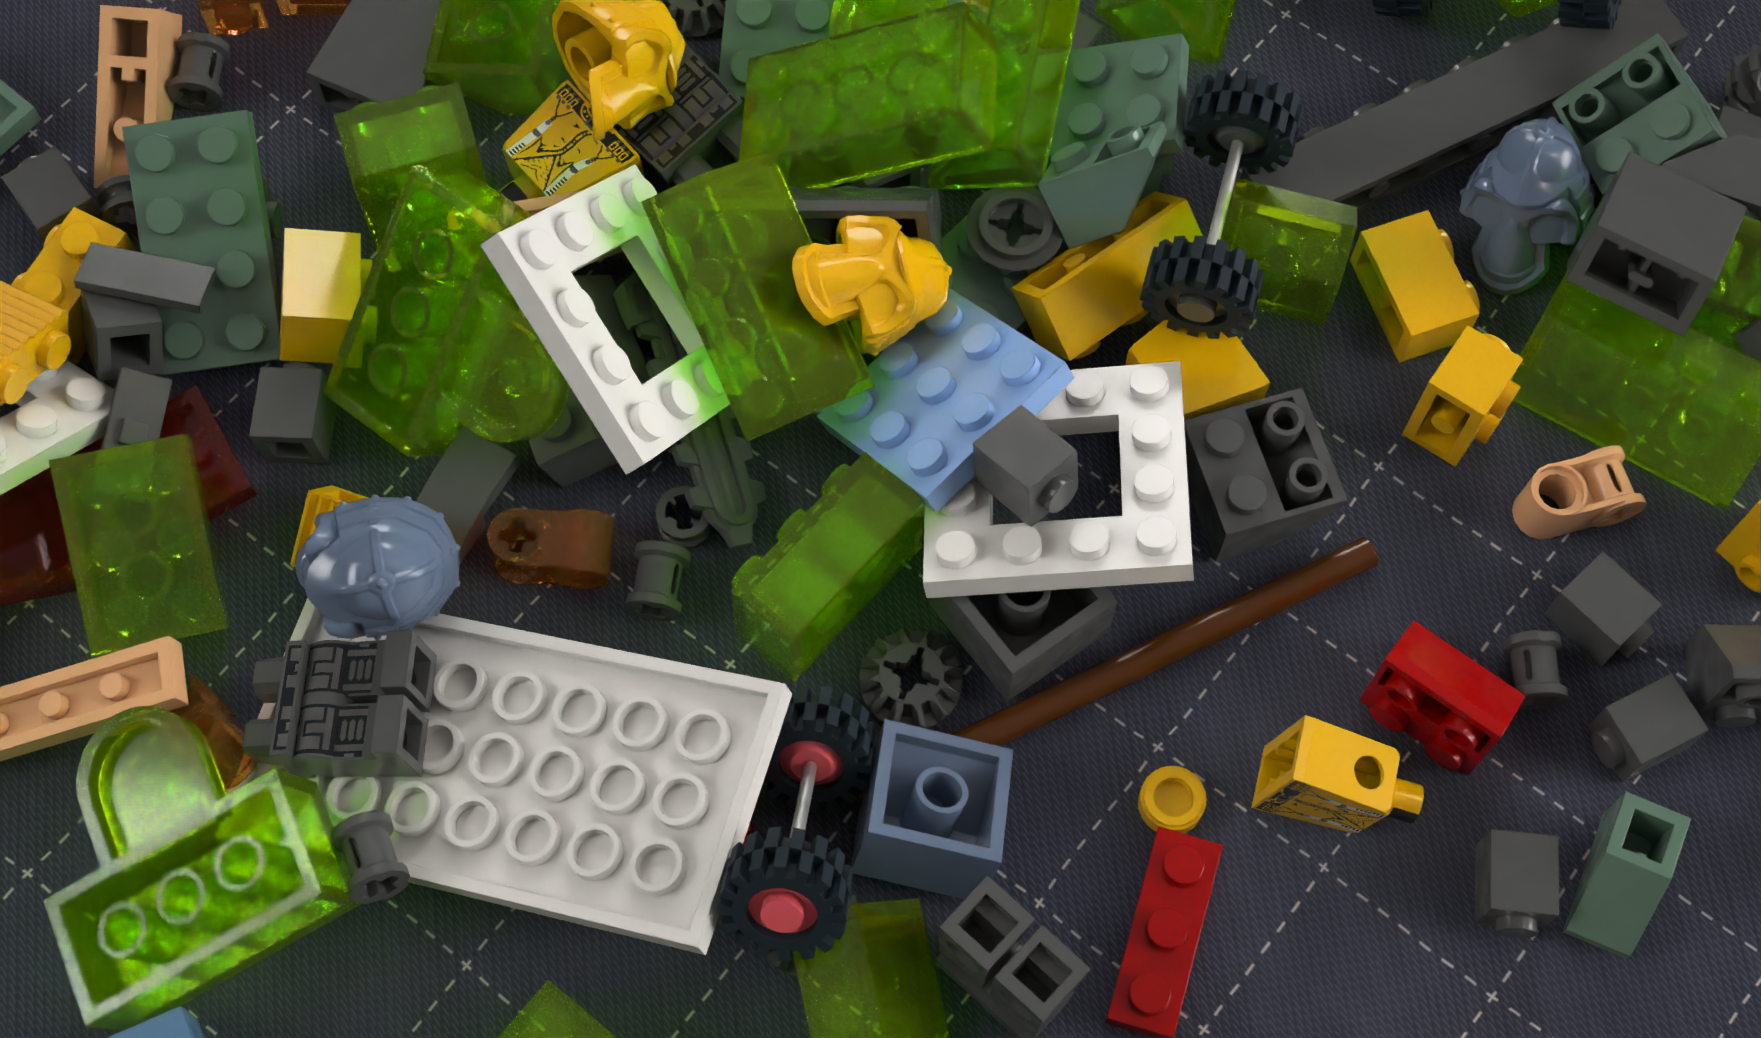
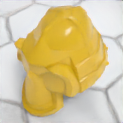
M560 0L552 15L554 39L566 70L579 90L591 102L594 141L604 139L605 133L611 131L616 124H619L623 129H632L649 113L673 105L674 98L670 93L674 91L677 85V73L686 43L678 30L675 20L662 1Z
M846 216L840 219L836 228V244H807L799 247L793 257L792 271L794 281L804 306L812 317L823 326L840 320H844V322L850 321L861 354L877 356L880 351L907 335L910 330L916 327L915 325L918 322L936 314L947 300L948 280L952 274L951 266L947 265L943 260L942 255L933 243L919 237L905 236L900 231L902 226L890 217Z

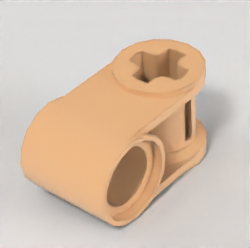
M1612 445L1591 451L1580 457L1550 463L1539 468L1515 499L1512 513L1515 523L1522 532L1529 537L1545 540L1591 527H1605L1622 522L1640 513L1647 503L1641 493L1634 492L1622 465L1626 458L1623 448ZM1540 494L1552 498L1559 506V509L1545 504Z

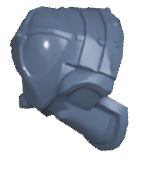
M1554 117L1534 119L1515 126L1505 133L1499 146L1488 153L1482 163H1479L1473 174L1469 176V181L1465 188L1460 191L1462 197L1459 212L1465 218H1472L1481 225L1471 246V266L1477 280L1486 290L1505 296L1521 293L1536 285L1549 271L1550 243L1559 242L1565 246L1574 245L1576 239L1581 238L1592 215L1596 211L1594 207L1596 192L1591 184L1589 171L1581 159L1579 147L1566 126L1557 122Z
M374 494L371 498L350 503L342 501L339 506L334 507V511L316 515L314 521L316 530L300 549L295 569L299 583L305 589L309 601L323 615L324 629L329 635L351 640L362 636L379 640L387 634V631L411 630L413 626L433 615H439L440 609L450 598L455 588L461 585L458 555L460 545L456 544L451 530L443 519L444 514L442 512L437 513L425 504L413 501L410 496H405L404 498L379 497Z

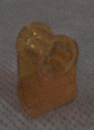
M523 508L507 509L499 513L492 520L487 533L494 567L501 577L517 584L563 585L577 589L604 587L610 582L615 521L606 513L589 509H572L567 511ZM517 523H522L523 527L518 528ZM517 540H528V542L523 544L522 552H510V550L515 549ZM515 565L520 566L521 569H516Z
M194 674L188 680L190 687L187 690L189 705L163 712L161 715L150 716L145 721L171 750L217 790H228L247 779L255 769L257 762L243 751L242 743L245 729L235 719L237 716L235 712L197 674Z

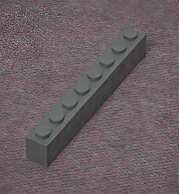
M1622 0L1621 5H1619L1617 21L1615 20V26L1611 30L1562 27L1559 23L1560 18H1556L1546 29L1529 37L1525 33L1518 34L1506 41L1498 51L1481 59L1471 56L1460 61L1448 74L1430 82L1426 79L1415 81L1404 88L1397 97L1380 105H1377L1375 102L1367 103L1351 113L1347 120L1326 129L1325 126H1317L1310 129L1296 141L1293 157H1290V161L1285 167L1278 165L1277 171L1268 173L1261 167L1259 174H1248L1247 168L1243 167L1235 199L1269 252L1273 253L1492 151L1495 147L1499 146L1505 133L1515 126L1534 119L1554 117L1556 120H1559L1560 117L1553 107L1552 101L1657 33L1663 38L1676 58L1689 34L1664 0Z

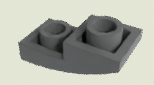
M464 425L443 454L416 502L425 504L437 513L442 512L444 514L443 519L451 530L456 544L460 545V550L458 551L460 564L487 527L484 515L519 467L516 454Z

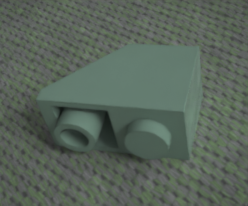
M1163 120L1142 128L1139 123H1130L1111 132L1105 138V141L1088 147L1083 142H1076L1060 149L1051 157V164L1038 183V187L1069 249L1124 231L1140 200L1168 132Z
M1627 791L1603 812L1563 933L1622 958L1628 959L1631 957L1672 880L1691 818Z

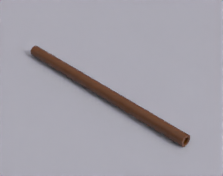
M1361 537L953 732L951 735L1003 746L1377 566L1378 557L1376 551L1367 538ZM861 789L859 790V796L856 799L860 808L865 792Z

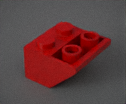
M1413 621L1386 656L1359 701L1369 707L1371 716L1382 726L1395 732L1403 730L1425 745V752L1436 763L1450 770L1460 769L1467 775H1470L1501 738L1526 695L1416 621Z

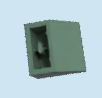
M1658 33L1551 102L1563 125L1566 126L1577 143L1581 157L1603 197L1629 151L1662 166L1664 162L1728 137L1706 99Z

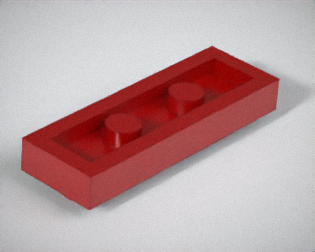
M1158 826L1107 1012L1106 1024L1153 1038H1174L1223 845Z

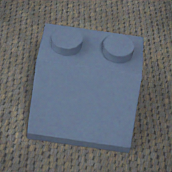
M884 719L873 758L869 783L865 789L858 815L851 861L853 874L961 899H966L987 875L993 880L1002 863L1013 749Z

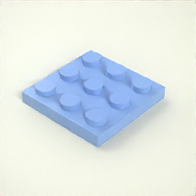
M950 288L948 289L946 303L936 314L918 322L915 325L916 327L910 330L907 335L884 349L860 375L816 416L827 432L935 513L946 505L975 476L973 442L1020 405L1036 416L1075 378L1065 361Z

